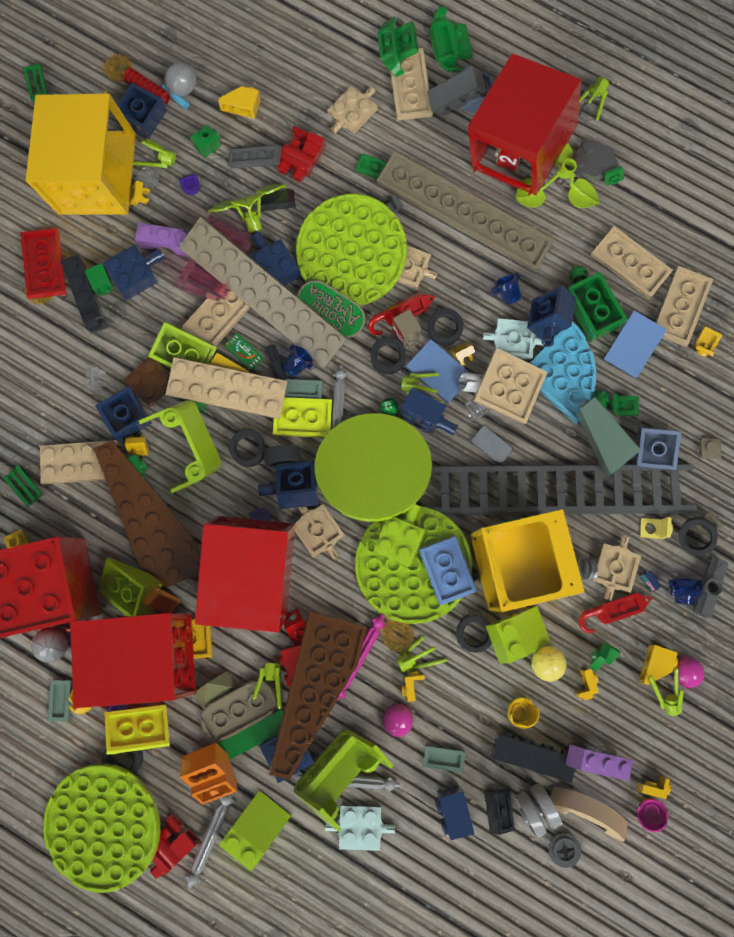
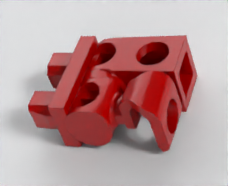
M293 126L294 139H292L291 144H284L277 171L286 175L289 169L294 170L292 178L301 183L305 176H310L326 144L325 138Z
M174 813L166 819L168 824L162 830L160 829L158 848L152 860L155 866L150 870L155 879L163 874L166 875L200 841L187 827L173 843L170 842V835L174 831L180 832L185 827Z

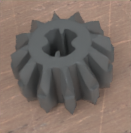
M576 559L581 580L597 578L598 566L595 560Z

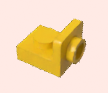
M660 775L658 784L645 780V784L638 782L637 791L666 799L671 791L670 778Z

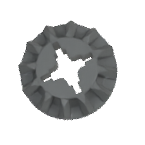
M560 833L554 836L549 843L548 853L556 865L562 868H569L577 864L582 850L579 841L574 836ZM563 843L566 847L572 848L567 851L566 857L562 852H558L562 849Z

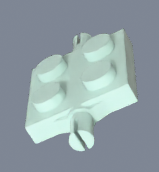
M498 318L495 333L483 332V340H493L495 349L503 350L519 359L532 360L535 345L544 346L541 343L542 340L527 328L528 321Z
M341 805L340 818L337 823L342 828L338 832L339 849L380 851L382 833L395 834V824L382 823L381 807ZM326 827L325 831H337L333 827Z

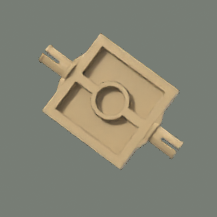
M350 86L327 110L328 115L336 121L330 128V131L336 134L343 127L355 134L378 110V105L369 99L376 92L375 89L370 86L365 93H361Z
M407 245L406 263L398 282L418 289L421 280L425 276L435 280L438 272L428 269L431 254Z
M324 504L310 511L307 507H303V509L298 507L303 516L296 522L295 532L311 556L314 558L320 553L328 551L333 560L336 557L338 558L340 555L334 548V545L345 535Z
M621 536L619 546L603 543L598 556L597 578L591 581L607 587L604 599L612 601L614 590H621L627 593L632 591L641 555L627 549L630 539L628 536Z

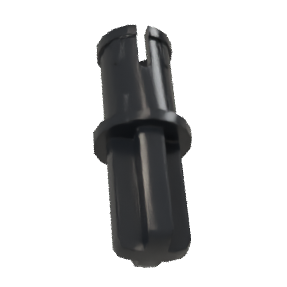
M269 345L266 347L270 360L269 366L272 367L276 379L285 381L288 377L283 367L284 361L281 360L276 345Z

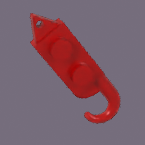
M418 292L387 307L386 310L374 315L369 320L368 329L373 335L383 334V331H376L374 329L375 323L384 319L392 326L393 318L409 309L414 317L427 311V307L436 296Z
M634 593L585 610L579 616V626L585 633H595V629H589L585 626L587 618L596 615L601 623L610 624L645 612L644 609L653 598Z

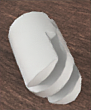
M463 373L460 376L459 382L466 383V385H459L460 390L476 393L483 375Z

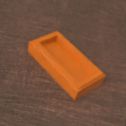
M154 586L143 603L165 614L173 613L181 600Z

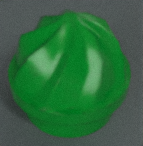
M575 265L570 270L569 277L573 283L580 282L587 278L588 270L583 265Z
M604 390L595 392L591 397V400L595 397L605 409L610 404V396Z
M387 398L380 401V410L384 414L391 416L396 414L398 402L395 401V398Z

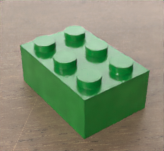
M601 271L567 287V290L576 297L574 316L589 342L621 328L627 322L628 318Z

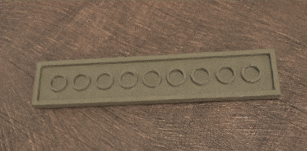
M394 151L376 181L377 185L533 272L537 271L554 239Z
M203 217L198 219L179 246L182 251L323 368L327 366L348 338Z

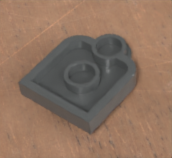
M587 139L583 141L573 157L577 164L574 174L595 181L602 179L605 172L618 167V160L615 158L614 150L611 147Z

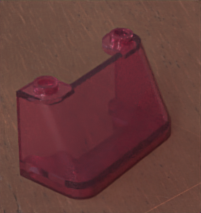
M211 214L209 215L207 221L241 250L246 253L248 252L252 244L249 241L251 234ZM191 257L184 270H182L176 287L183 292L218 302L221 299L225 300L229 289H226L227 284H222Z

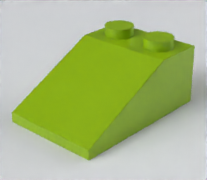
M164 320L148 357L169 367H172L173 358L209 365L217 347L187 330Z
M109 557L106 558L97 592L127 617L153 615L155 609L143 602L153 587L161 588L162 583L147 572Z
M538 606L486 626L499 664H509L522 659L551 643Z
M259 790L219 846L252 872L289 820L291 814Z

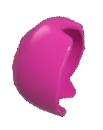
M684 655L678 658L676 668L679 669V684L686 688L699 686L703 682L705 675L702 664L692 656Z
M394 703L386 709L383 725L392 736L402 737L409 733L412 728L413 714L406 705Z
M646 798L639 803L637 819L642 828L649 832H659L667 826L669 814L663 802L655 798Z

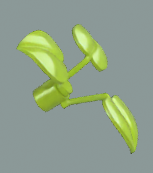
M568 143L555 163L559 167L556 175L541 187L537 196L533 194L529 196L528 192L517 188L515 196L516 200L523 206L530 208L538 207L546 200V195L542 190L549 186L557 177L561 179H568L570 177L571 189L568 192V198L575 207L588 208L600 203L597 192L587 180L579 178L573 184L574 171L577 168V164L573 160V151ZM532 178L524 179L522 182L532 185Z
M270 184L263 186L255 191L256 194L222 201L211 207L207 213L235 208L241 215L243 222L246 223L248 232L259 231L262 229L260 222L261 197L280 188L287 189V185ZM256 201L257 213L255 210L251 211V207ZM239 206L247 208L248 212L244 215Z

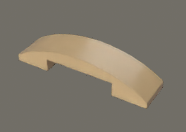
M559 787L552 788L550 799L557 811L566 815L572 812L605 828L604 833L622 842L625 841L628 822L618 812L582 793Z

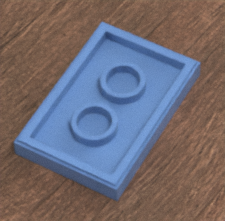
M633 311L603 360L636 379L667 329Z
M431 339L406 365V368L415 374L439 373V376L418 379L427 387L436 389V394L447 404L460 391L459 385H466V383L459 382L460 376L463 373H470Z
M456 535L419 549L440 605L477 592Z

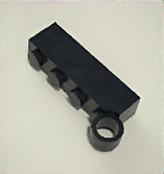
M79 254L61 260L86 329L90 334L109 328L98 297L93 291L84 271L87 269L84 261Z
M503 731L502 734H496L491 752L493 759L572 783L575 768L565 765L569 745L566 750L561 749L560 752L553 750L551 745L542 743L541 746L533 744L534 740L522 737V740L515 739V734ZM579 742L570 743L571 745L586 748L585 745Z

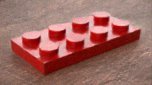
M51 228L20 232L28 299L67 295L64 269L61 264L63 258L59 229Z

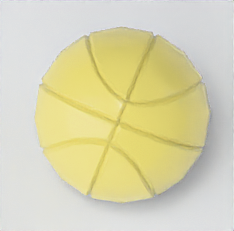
M544 646L533 654L531 667L534 674L541 680L549 682L558 680L566 671V658L558 648Z

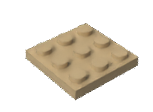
M496 348L473 401L524 425L527 423L547 371Z

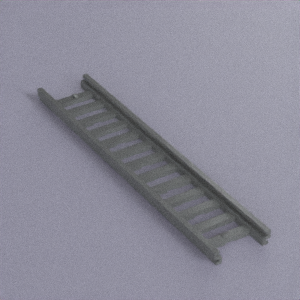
M600 464L432 466V473H441V508L430 509H434L445 516L541 515L562 509L564 515L693 514L697 510V505H681L679 470H694V464H677L676 470H670L672 505H662L660 471L670 469L636 466V464L622 465L613 473L614 506H604L603 479ZM564 471H574L576 506H565ZM583 471H593L595 506H585ZM621 471H631L633 506H623ZM640 471H651L652 506L642 505ZM468 472H479L480 507H469ZM487 472H498L499 507H488ZM506 472H517L518 507H507ZM525 472H536L537 507H527ZM545 472H555L557 506L546 507ZM449 473H460L461 507H449Z

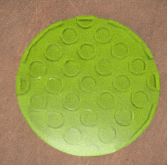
M345 194L327 199L307 216L298 234L296 257L300 273L306 283L314 280L322 281L360 306L382 298L398 282L406 263L407 242L400 221L384 203L362 194Z
M380 413L351 417L335 426L321 442L315 458V476L322 496L343 515L361 521L388 520L410 510L426 492L432 473L430 450L422 435L406 421L395 416Z
M420 506L421 509L414 524L427 531L420 549L456 535L469 571L472 573L470 547L459 527L442 513ZM401 513L394 517L401 520V518H404L405 513ZM386 520L374 521L362 536L355 556L357 582L368 603L386 617L408 624L430 622L451 611L462 597L443 605L439 604L420 551H418L412 568L373 551Z
M107 763L88 765L66 776L57 785L53 795L49 798L43 821L44 841L46 849H49L53 859L52 863L61 875H65L72 881L73 885L97 893L116 891L138 879L151 864L160 839L158 808L147 786L129 770Z

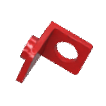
M296 608L287 613L283 624L294 645L299 646L301 645L306 624L299 609ZM297 616L293 621H287L289 617Z

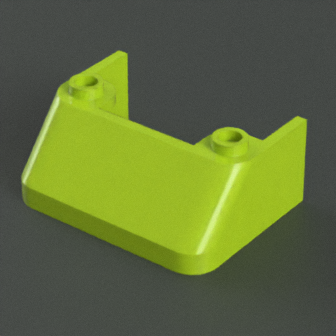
M182 401L139 420V423L142 424L159 417L162 424L168 428L181 425L196 458V461L188 464L185 469L187 479L169 487L171 493L204 479L220 468L221 459L197 405L193 401Z
M344 730L337 735L317 758L315 763L298 780L294 786V793L323 821L339 832L342 828L333 820L337 817L339 805L335 802L361 770L365 773L373 772L380 763L391 769L394 765L374 743L350 730Z

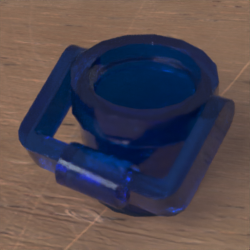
M516 272L515 274H509L498 279L494 283L495 287L489 291L492 298L500 294L504 303L508 305L519 301L522 298L518 283L520 279L519 273Z
M294 344L289 346L290 354L282 364L284 371L292 377H297L306 368L311 372L315 366L312 364L313 359L309 352Z
M686 578L668 579L669 592L671 596H674L676 604H695L696 597L703 596L701 580Z

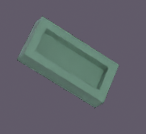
M285 379L287 386L284 397L322 399V381Z
M50 680L48 721H70L71 709L69 706H71V702L68 700V697L72 691V680Z
M425 745L423 767L463 772L466 752Z

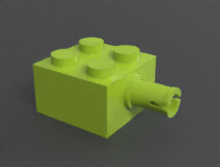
M414 505L405 513L404 518H401V520L396 517L386 520L373 551L412 568L427 532L414 524L421 507Z

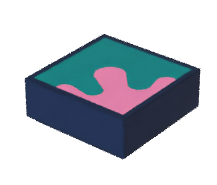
M645 571L639 575L650 592L661 588V584L652 571Z

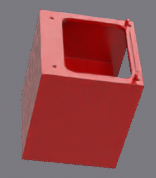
M512 53L468 125L473 172H481L528 192L529 196L531 194L537 196L578 125L581 79ZM492 145L529 161L532 165V185L525 184L481 165L480 161L489 146Z
M217 516L203 524L195 625L279 633L288 613L296 523Z
M54 537L0 550V638L101 615L86 539Z
M165 613L70 622L71 628L66 629L67 632L71 631L73 709L171 701L196 694L192 614Z

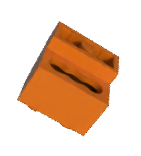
M217 743L182 756L180 778L191 787V795L202 805L237 792V779L228 754Z

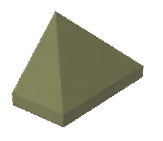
M228 671L197 690L195 697L204 710L209 703L238 687Z

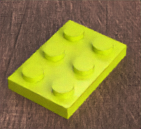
M284 397L280 419L274 418L273 436L325 438L331 431L332 399Z
M166 705L104 712L107 755L170 746Z

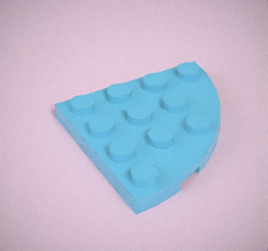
M572 321L570 328L559 332L555 336L554 345L545 347L530 364L547 371L539 392L576 425L579 422L576 413L581 409L579 405L586 399L590 401L595 391L596 365L593 352L585 340V335Z

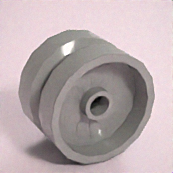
M537 783L530 787L533 802L524 791L515 795L514 798L525 823L530 827L535 837L539 838L546 834L543 819L551 829L561 826L562 821L547 792L540 783Z

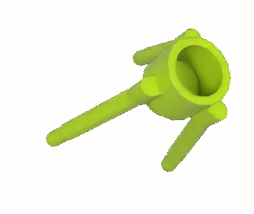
M598 77L594 84H590L579 100L580 103L590 92L592 95L588 100L589 104L595 97L601 96L596 121L600 118L603 104L608 94L609 82L603 77Z
M146 138L145 141H141V144L159 152L158 160L161 163L133 161V165L167 169L168 165L171 167L174 165L176 152L168 150Z
M410 373L409 376L404 375L401 389L407 391V393H410L412 387L416 390L437 393L436 389L420 386L419 380L416 378L439 376V373Z
M421 636L406 650L400 652V657L396 658L402 672L407 670L412 672L417 669L444 663L447 659L443 658L415 665V660L435 650V647H431L414 656L411 653L408 654L425 639L424 636Z
M265 663L264 669H260L252 698L256 699L265 676L266 681H275L276 705L281 709L280 664Z
M678 668L674 669V694L667 695L665 700H663L653 676H649L651 685L660 702V709H665L666 714L670 716H677L682 713L684 690L680 689L678 696Z

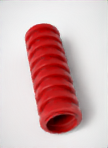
M132 67L125 71L123 75L125 83H128V85L133 83L162 98L164 104L167 105L170 100V93L168 91H165V89Z

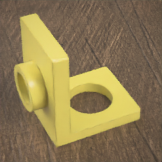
M666 517L661 520L641 518L640 537L654 539L671 537L673 530L672 517ZM647 523L654 524L656 529L653 534L645 531Z

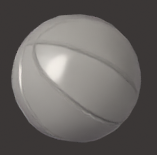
M176 62L167 68L164 80L166 87L171 93L177 96H186L193 91L196 85V75L188 64Z
M51 627L37 632L31 644L33 655L42 662L50 663L62 658L68 648V640L63 631Z

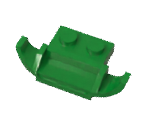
M439 6L433 16L429 29L435 60L446 71L459 73L461 67L456 66V60H470L473 56L466 24L450 23L449 19H445L447 7Z
M393 16L390 20L383 23L377 32L380 58L385 66L398 77L404 74L401 66L403 60L419 53L416 27L413 21L397 28L398 20Z

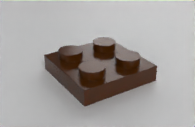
M148 357L123 380L150 408L166 394L170 374L157 360Z

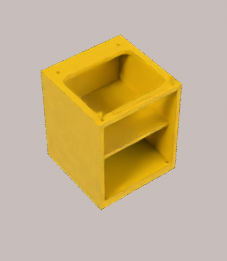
M104 91V94L35 95L26 182L58 215H125L129 212L136 133L111 95L107 94V91ZM109 109L124 129L123 131H107Z
M563 509L481 528L469 535L478 573L481 576L480 581L488 611L504 612L584 593Z

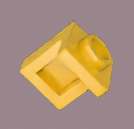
M704 326L693 345L697 349L696 353L705 357L708 354L713 356V351L722 334Z
M592 669L580 670L585 690L576 692L575 696L582 698V700L594 698L593 694L599 693L596 685L598 677Z
M420 671L408 672V676H404L405 685H401L402 696L407 698V702L416 701L413 680L425 679V675H420Z

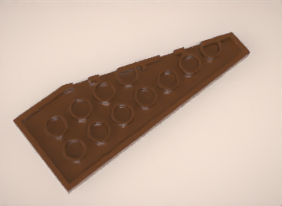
M114 441L94 447L95 454L140 569L162 583L161 589L199 575L201 557L190 532L171 512L165 502L150 484L146 482Z
M311 611L308 613L268 775L288 780L292 777L303 755L313 742L315 735L322 727L337 702V698L358 666L367 626Z

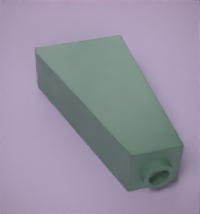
M595 397L590 401L586 399L579 405L581 409L576 414L604 475L608 477L641 450Z

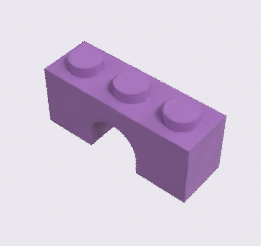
M138 223L135 241L140 249L156 251L159 247H165L173 250L176 255L188 256L179 246L190 231Z
M570 744L565 765L581 771L629 781L633 760Z

